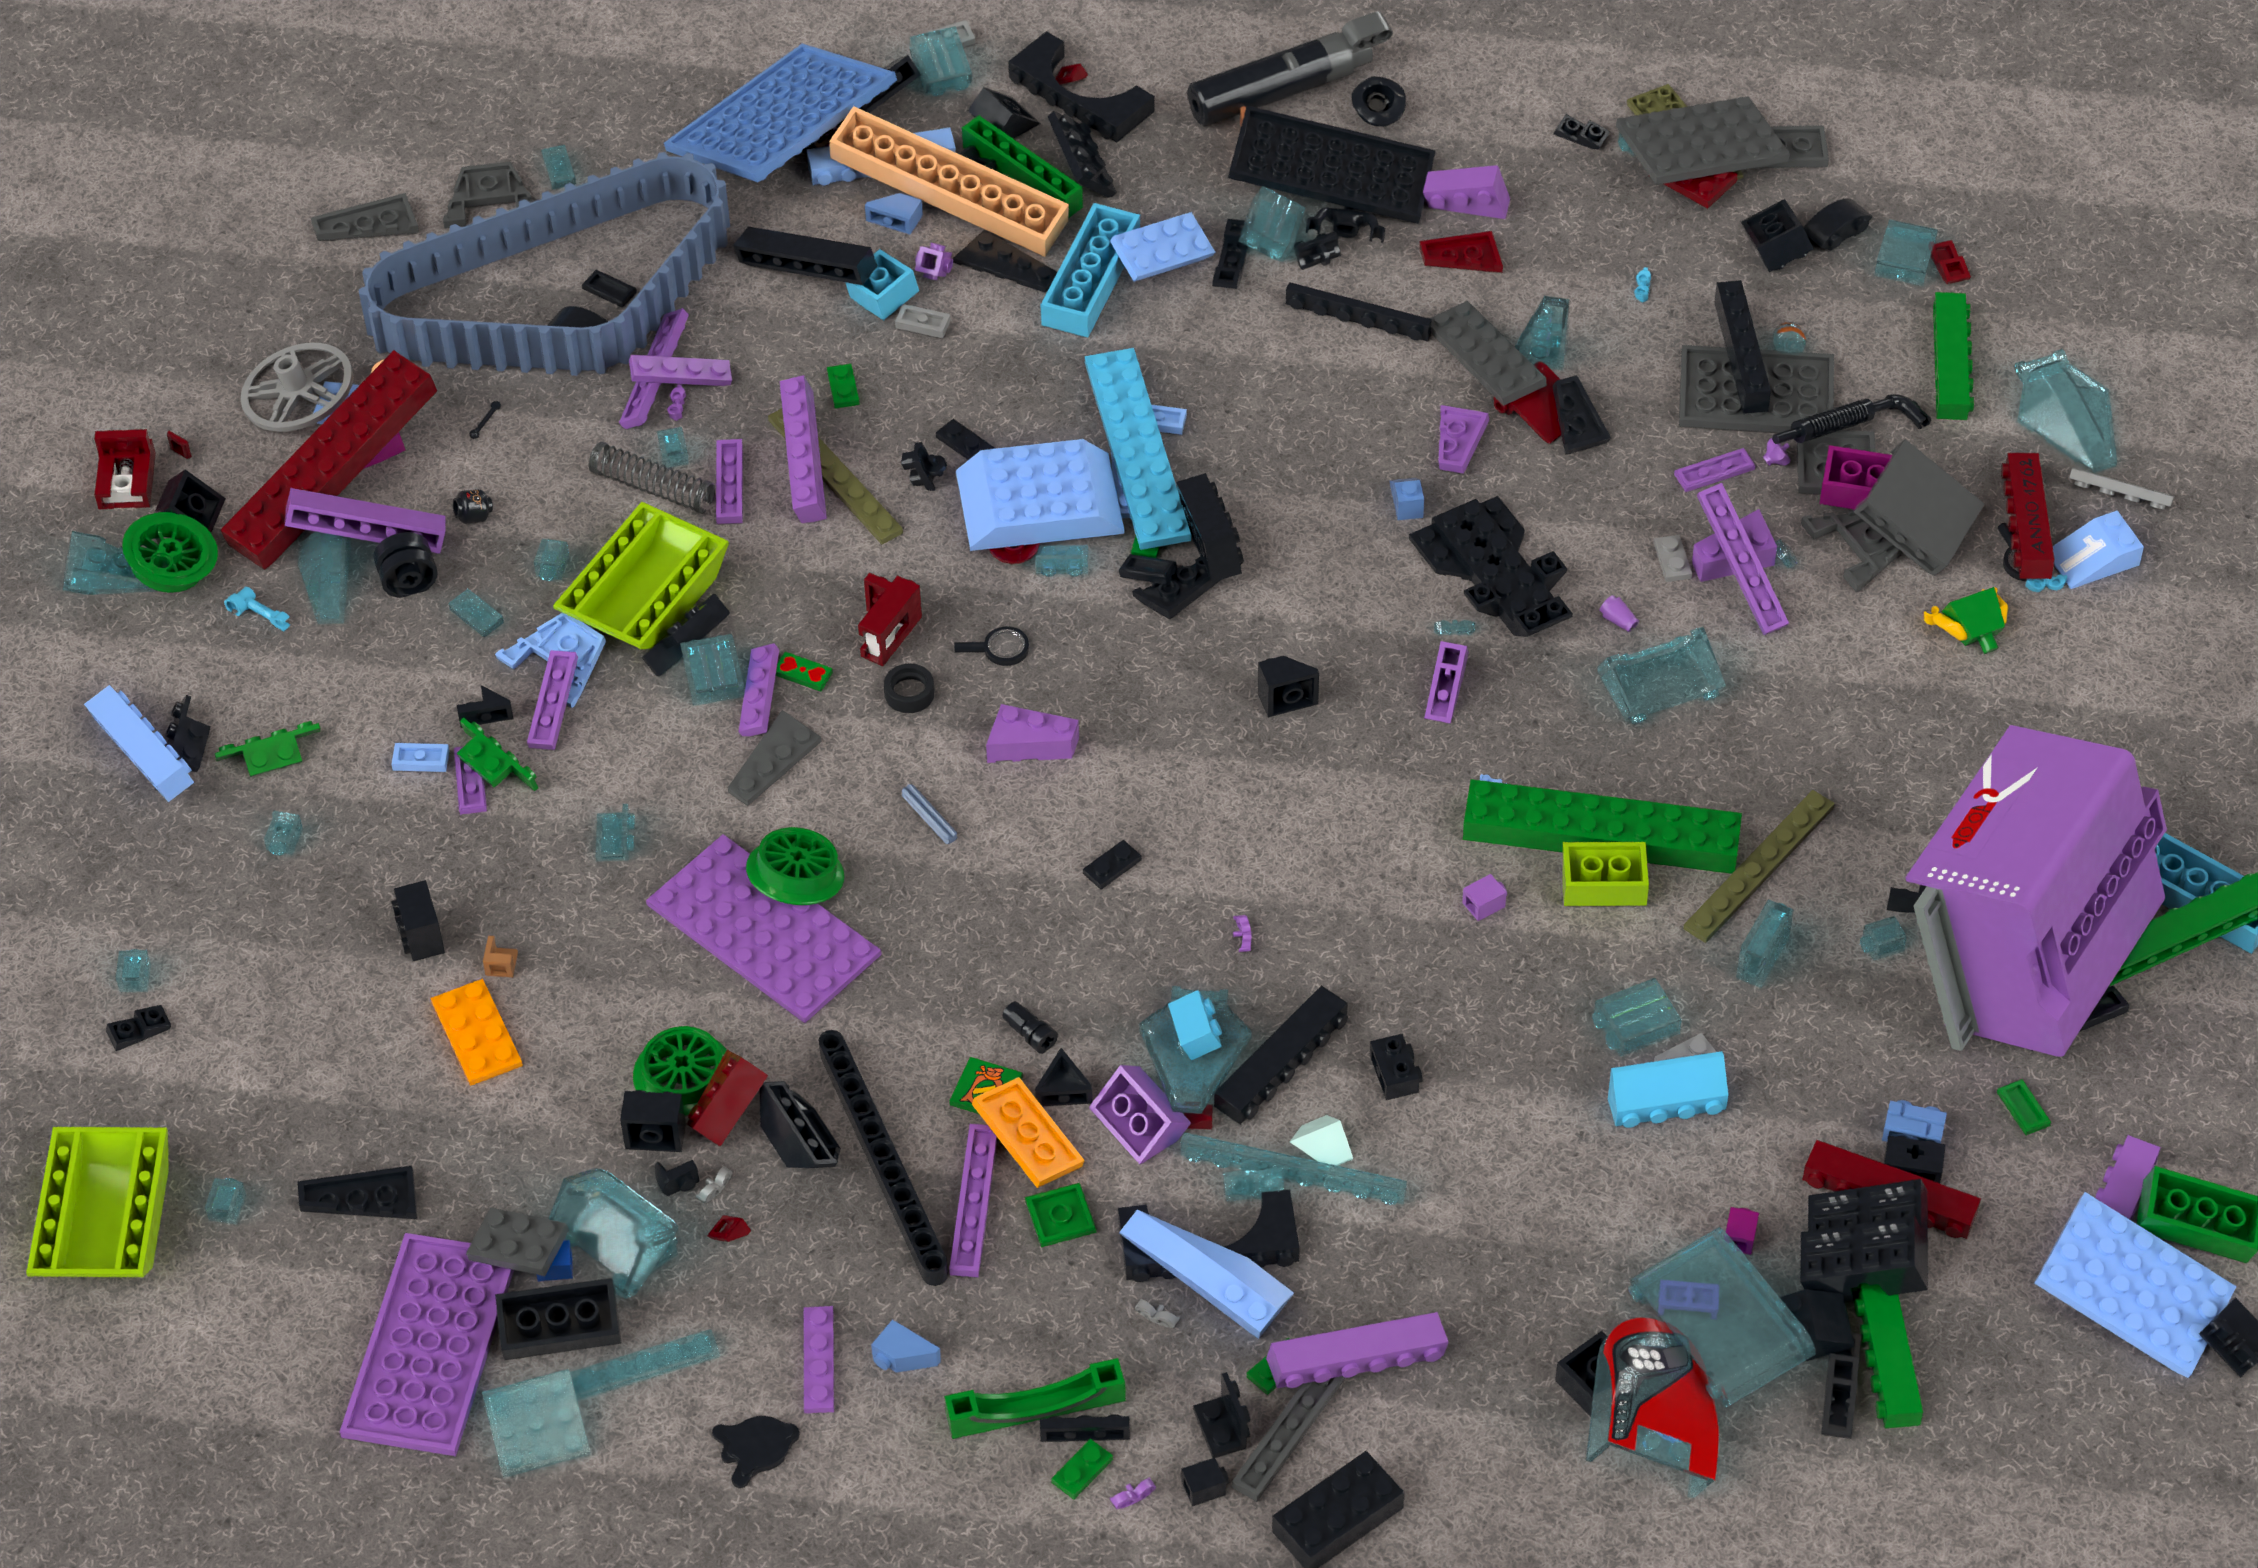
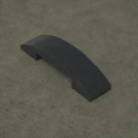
M1227 219L1223 247L1218 266L1215 269L1212 286L1232 289L1239 287L1250 240L1252 221Z

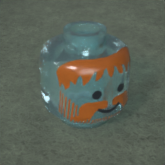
M1785 322L1776 327L1773 332L1772 341L1775 351L1781 353L1803 352L1806 346V337L1803 329L1798 324Z

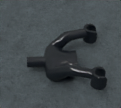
M1344 206V209L1324 207L1318 211L1315 217L1307 219L1306 233L1314 229L1319 235L1321 223L1325 219L1333 224V231L1340 237H1355L1361 227L1369 225L1371 229L1369 241L1372 242L1373 238H1379L1381 243L1384 242L1385 228L1379 225L1376 216L1371 213L1354 211V208Z

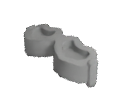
M722 1166L715 1181L710 1178L706 1179L705 1182L708 1185L700 1191L699 1195H696V1198L704 1203L714 1199L727 1185L733 1172Z
M1142 1298L1135 1307V1310L1140 1315L1164 1327L1174 1328L1180 1317H1176L1168 1311H1163L1164 1306L1161 1304L1155 1310L1149 1302Z

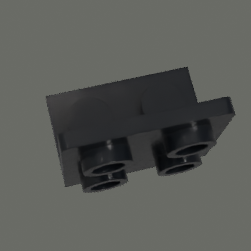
M1227 1372L1221 1374V1397L1193 1405L1194 1414L1212 1458L1247 1449V1438L1250 1437L1247 1423L1251 1420L1246 1405L1241 1406L1238 1399L1240 1398L1238 1385L1235 1380H1230Z

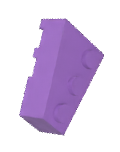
M1758 509L1741 518L1740 521L1762 567L1765 568L1775 565L1777 546ZM1715 533L1694 544L1692 564L1700 582L1734 575Z
M1001 704L986 744L987 763L1013 760L1015 762L1024 759H1072L1079 740V720Z

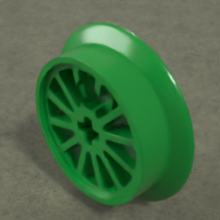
M172 512L153 513L139 518L126 530L122 542L124 557L136 578L149 588L161 592L174 593L192 588L212 571L218 557L216 541L204 525L191 517Z
M787 827L772 831L750 853L746 862L747 876L756 889L769 898L792 905H812L832 898L842 888L845 878L844 869L838 860V854L834 845L823 835L805 828Z
M679 1026L666 1029L655 1035L637 1058L633 1069L635 1090L682 1094L684 1114L688 1116L691 1109L699 1102L727 1049L712 1035L699 1028ZM688 1045L687 1049L683 1051V1046ZM670 1056L666 1058V1061L661 1060L663 1057ZM710 1066H715L713 1070L706 1068ZM659 1073L655 1077L651 1076V1074ZM697 1075L705 1077L707 1079L703 1082L699 1079ZM670 1079L666 1086L660 1085ZM693 1082L696 1085L693 1088H687V1083ZM677 1083L682 1084L683 1088L681 1090L674 1089Z

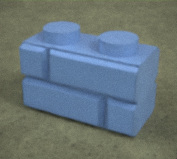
M1905 1100L1890 1101L1882 1141L1887 1142L1889 1135L1941 1143L1947 1113L1941 1112L1938 1108L1932 1106L1925 1108L1913 1106Z

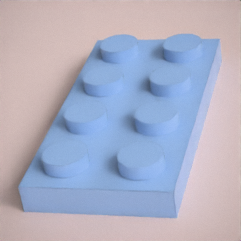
M1192 212L1115 235L1110 240L1134 282L1205 260L1215 254L1213 247Z

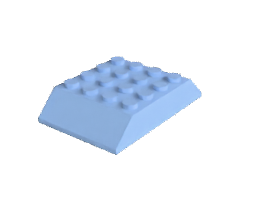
M1084 439L981 450L956 470L970 551L1124 534L1109 454Z

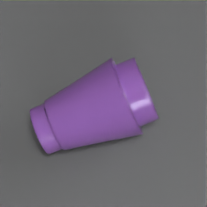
M1611 595L1600 607L1599 611L1603 614V618L1628 632L1639 623V620L1620 597L1616 598L1614 595Z

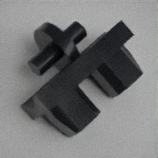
M1335 231L1329 234L1322 233L1310 241H1300L1294 244L1295 255L1301 270L1320 263L1326 266L1330 264L1331 259L1341 256L1338 234Z
M918 442L914 445V451L902 453L901 465L904 470L912 469L910 470V481L913 486L924 485L926 490L935 491L933 479L936 476H942L947 467V462L943 456L929 455L923 443Z

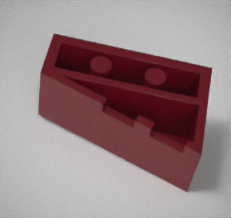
M726 1050L699 1102L689 1112V1120L686 1124L716 1145L721 1146L768 1075L741 1056Z

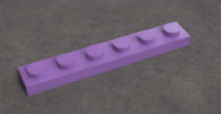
M683 308L664 314L647 356L672 357L689 316ZM635 383L619 422L624 429L641 426L645 423L650 407L655 401L657 390L662 383Z
M1720 483L1698 492L1699 502L1763 635L1787 626L1789 622L1723 484Z
M970 1124L949 1268L950 1275L979 1277L998 1139L988 1125Z

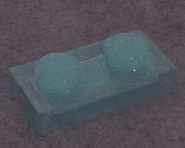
M565 145L542 149V158L552 189L563 188L569 183L576 185L575 175Z
M469 589L448 603L449 609L483 637H486L504 623L503 616Z

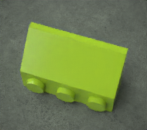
M1563 842L1562 885L1564 906H1647L1649 879L1646 842Z

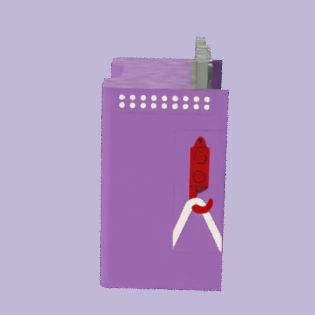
M2010 725L1905 877L1907 882L1927 886L1914 904V910L1922 936V944L1925 947L1927 962L1932 973L1933 984L1936 988L1938 1003L1943 1014V1022L1946 1026L1952 1049L1962 1051L1971 1036L1976 1035L2057 1057L2064 1056L2165 900L2155 853V847L2167 830L2158 789L2144 786L2141 788L2135 758L2129 751Z

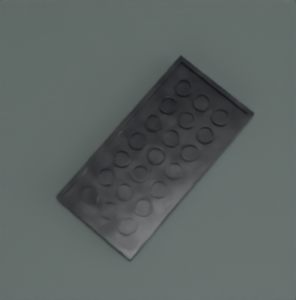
M1247 105L1228 178L1419 224L1425 201L1423 190L1427 174L1432 170L1436 150Z

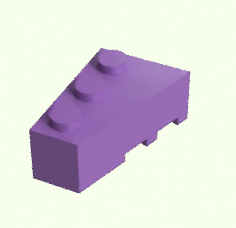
M1498 165L1431 171L1427 174L1423 190L1429 208L1500 219L1506 218L1510 197Z

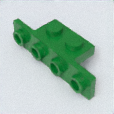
M465 718L459 721L465 733L472 738L457 752L458 757L494 788L512 772L532 790L536 791L538 789L535 782L536 774L528 766L524 768L520 766L518 759L510 751L505 753L494 737L490 736L487 738L484 735L483 729L476 722L470 723Z
M312 721L297 725L296 730L289 732L286 729L276 730L271 733L272 737L261 739L260 736L246 739L244 745L237 747L234 744L224 745L218 748L219 752L215 753L216 762L243 754L250 777L300 763L302 758L296 738L320 732L319 723L313 724Z

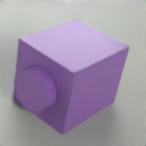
M1489 874L1463 888L1462 903L1476 920L1480 921L1505 907L1507 891L1500 881L1497 882Z

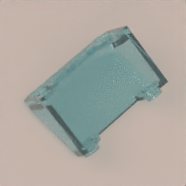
M1704 627L1691 630V636H1679L1673 641L1630 655L1626 653L1621 657L1619 654L1607 657L1596 668L1601 681L1625 721L1631 720L1632 724H1637L1645 721L1648 714L1704 697V700L1707 701L1720 696L1719 691L1726 684Z
M598 1168L564 1178L549 1216V1220L567 1224L569 1231L564 1241L570 1240L571 1248L578 1245L615 1274L612 1277L615 1292L625 1299L638 1293L673 1242L678 1231L677 1224L613 1174Z

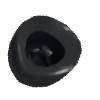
M1371 76L1360 82L1353 90L1352 105L1366 123L1372 126H1388L1402 117L1406 107V94L1403 88L1393 80L1385 77Z

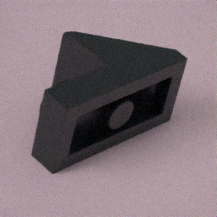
M482 685L483 701L457 705L459 721L465 718L470 723L474 721L478 725L514 719L511 701Z

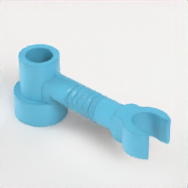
M244 587L237 594L233 593L224 601L228 611L232 612L233 609L238 611L235 614L237 616L251 609L270 620L271 624L282 631H285L290 626L289 623L285 622L290 617L287 613L274 611L254 600L256 595L249 587Z

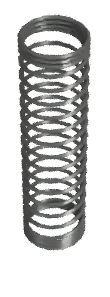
M606 442L596 444L589 457L588 466L591 473L604 475L605 478L611 477L613 481L618 480L619 483H625L634 489L639 488L641 491H647L648 494L654 493L656 497L661 496L662 499L676 502L677 505H683L685 508L690 507L691 510H695L698 513L706 512V510L700 508L701 499L706 488L707 491L703 501L707 502V504L713 502L715 496V485L713 482L707 480L702 483L701 478L695 480L694 475L688 477L686 472L681 474L679 470L673 471L672 467L666 470L665 464L659 467L658 462L652 464L650 459L645 461L643 456L638 458L636 454L630 455L629 451L623 453L622 448L616 451L615 446L610 447ZM604 447L602 460L600 462V464L602 463L603 472L601 473V471L597 470V462L599 454L602 448ZM614 448V455L609 466L610 476H607L604 472V465L608 463L611 449ZM621 451V458L616 469L617 478H613L611 474L612 465L616 454ZM628 453V461L624 469V481H621L619 479V468L623 457ZM635 456L636 460L631 472V484H628L626 482V471L630 460ZM643 459L638 475V486H635L633 484V475L638 461ZM649 461L650 467L645 478L646 489H642L640 478L645 464ZM657 464V471L652 481L653 492H650L647 488L648 478L652 467ZM664 467V474L659 485L660 494H656L655 481L659 470ZM671 469V477L667 485V497H664L662 495V484L667 472ZM678 472L679 476L674 488L675 500H671L669 488L674 475ZM686 475L681 491L682 502L680 503L677 501L676 492L682 476ZM693 478V484L688 494L689 505H685L683 501L684 491L689 479ZM700 480V486L694 497L693 508L691 506V495L696 482Z

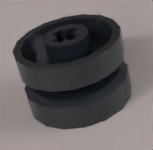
M414 532L394 534L382 540L375 548L373 554L374 563L379 573L382 588L388 595L397 598L427 591L435 583L438 576L437 567L428 541L422 535Z

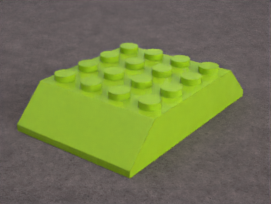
M641 502L555 602L553 608L639 649H651L668 634L666 630L676 621L680 622L685 617V612L695 605L715 581L729 545L728 540Z
M53 1127L27 1266V1276L144 1277L153 1268L169 1172L167 1128Z

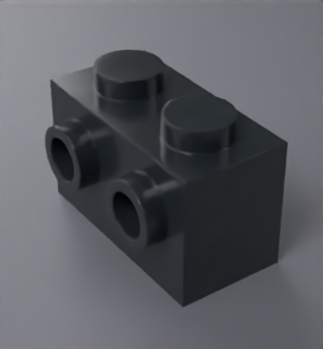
M1403 1034L1370 1041L1369 1056L1385 1099L1390 1100L1419 1093V1083L1423 1082L1421 1069L1419 1066L1414 1065L1413 1048L1410 1043L1406 1044Z

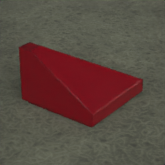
M1081 63L1061 67L1055 79L1059 84H1065L1084 79L1088 74Z
M168 431L167 437L170 449L184 458L190 459L192 456L188 441Z
M1185 1103L1184 1116L1191 1122L1187 1129L1212 1130L1213 1104Z
M723 1215L708 1233L707 1237L713 1240L729 1242L748 1235L751 1229L743 1218ZM725 1223H727V1225L725 1226V1228H724L721 1232H719V1231L722 1229V1227L725 1225Z

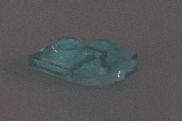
M1282 1167L1222 1172L1226 1201L1261 1199V1192L1284 1190Z

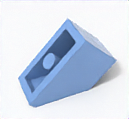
M898 193L867 202L865 204L866 221L911 234L923 216L922 200Z
M1417 478L1390 480L1397 520L1423 518L1424 496L1420 480Z
M894 1320L886 1326L871 1344L873 1360L878 1367L884 1370L890 1368L897 1373L938 1366L941 1362L939 1347Z

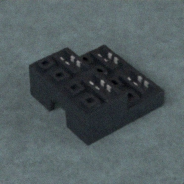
M1916 1179L1808 1195V1231L1801 1232L1800 1282L1803 1288L1841 1293L1844 1296L1845 1302L1854 1301L1852 1288L1858 1287L1861 1283L1869 1285L1879 1284L1888 1296L1928 1290V1194L1922 1180Z

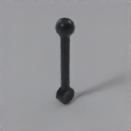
M494 401L491 403L490 411L476 429L470 431L469 435L472 439L479 437L480 430L493 413L500 409V402Z

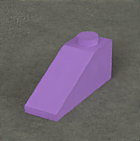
M1440 642L1424 719L1451 724L1469 651L1467 646Z

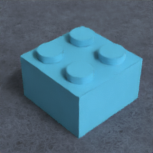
M879 249L874 253L877 267L864 285L846 283L850 298L877 317L885 320L919 291L912 269Z

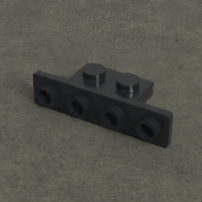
M716 594L710 595L698 607L694 605L685 612V619L672 624L666 630L668 634L645 653L642 659L656 676H661L730 614L729 610Z
M186 695L181 703L177 701L173 707L171 716L174 717V721L167 728L165 737L169 739L168 743L164 746L166 747L170 744L179 755L177 760L183 758L191 768V772H197L201 765L211 726L186 717L191 701V696Z

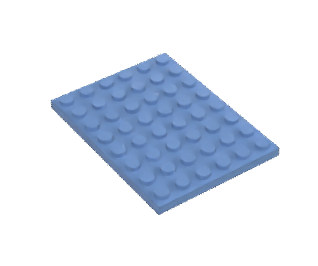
M802 43L664 142V145L668 152L682 157L686 153H691L694 160L700 163H712L717 169L759 182L764 180L775 169L782 167L790 158L800 154L809 144L819 140L820 136L834 129L838 123L846 118L853 106L860 108L868 104L876 95L886 91L890 85L897 81V78L893 71Z

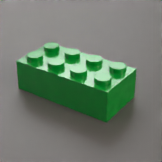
M2154 1166L2143 1179L2137 1225L2159 1238L2243 1263H2248L2258 1252V1196L2158 1166Z

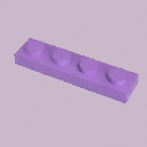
M631 355L629 359L631 380L636 382L710 386L731 385L732 382L729 360Z
M742 439L717 440V524L743 523Z
M775 643L751 649L738 731L741 736L750 737L767 732L779 648Z
M550 651L527 740L529 748L555 750L578 661L576 652Z
M833 1306L804 1307V1413L834 1412Z

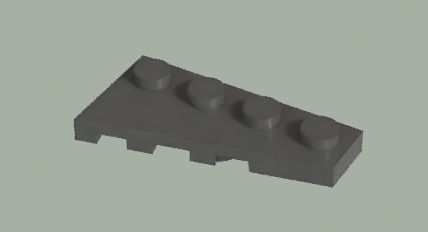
M406 193L310 217L318 241L419 233L418 225Z
M781 710L728 786V793L749 806L821 742V736Z

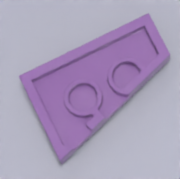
M1441 405L1440 470L1464 474L1489 422V414Z

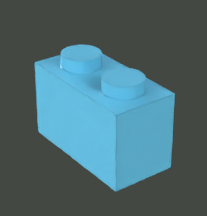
M1199 990L1168 1003L1180 1045L1191 1061L1222 1047L1219 1039L1222 1031L1217 1020L1212 1017V1014L1216 1012L1209 998L1204 999Z

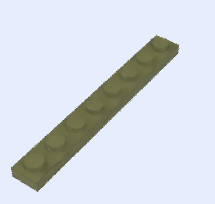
M781 408L768 415V421L785 438L783 409ZM818 437L822 479L881 545L903 534V528Z
M1812 790L1688 919L1683 929L1704 943H1707L1834 809L1835 803Z

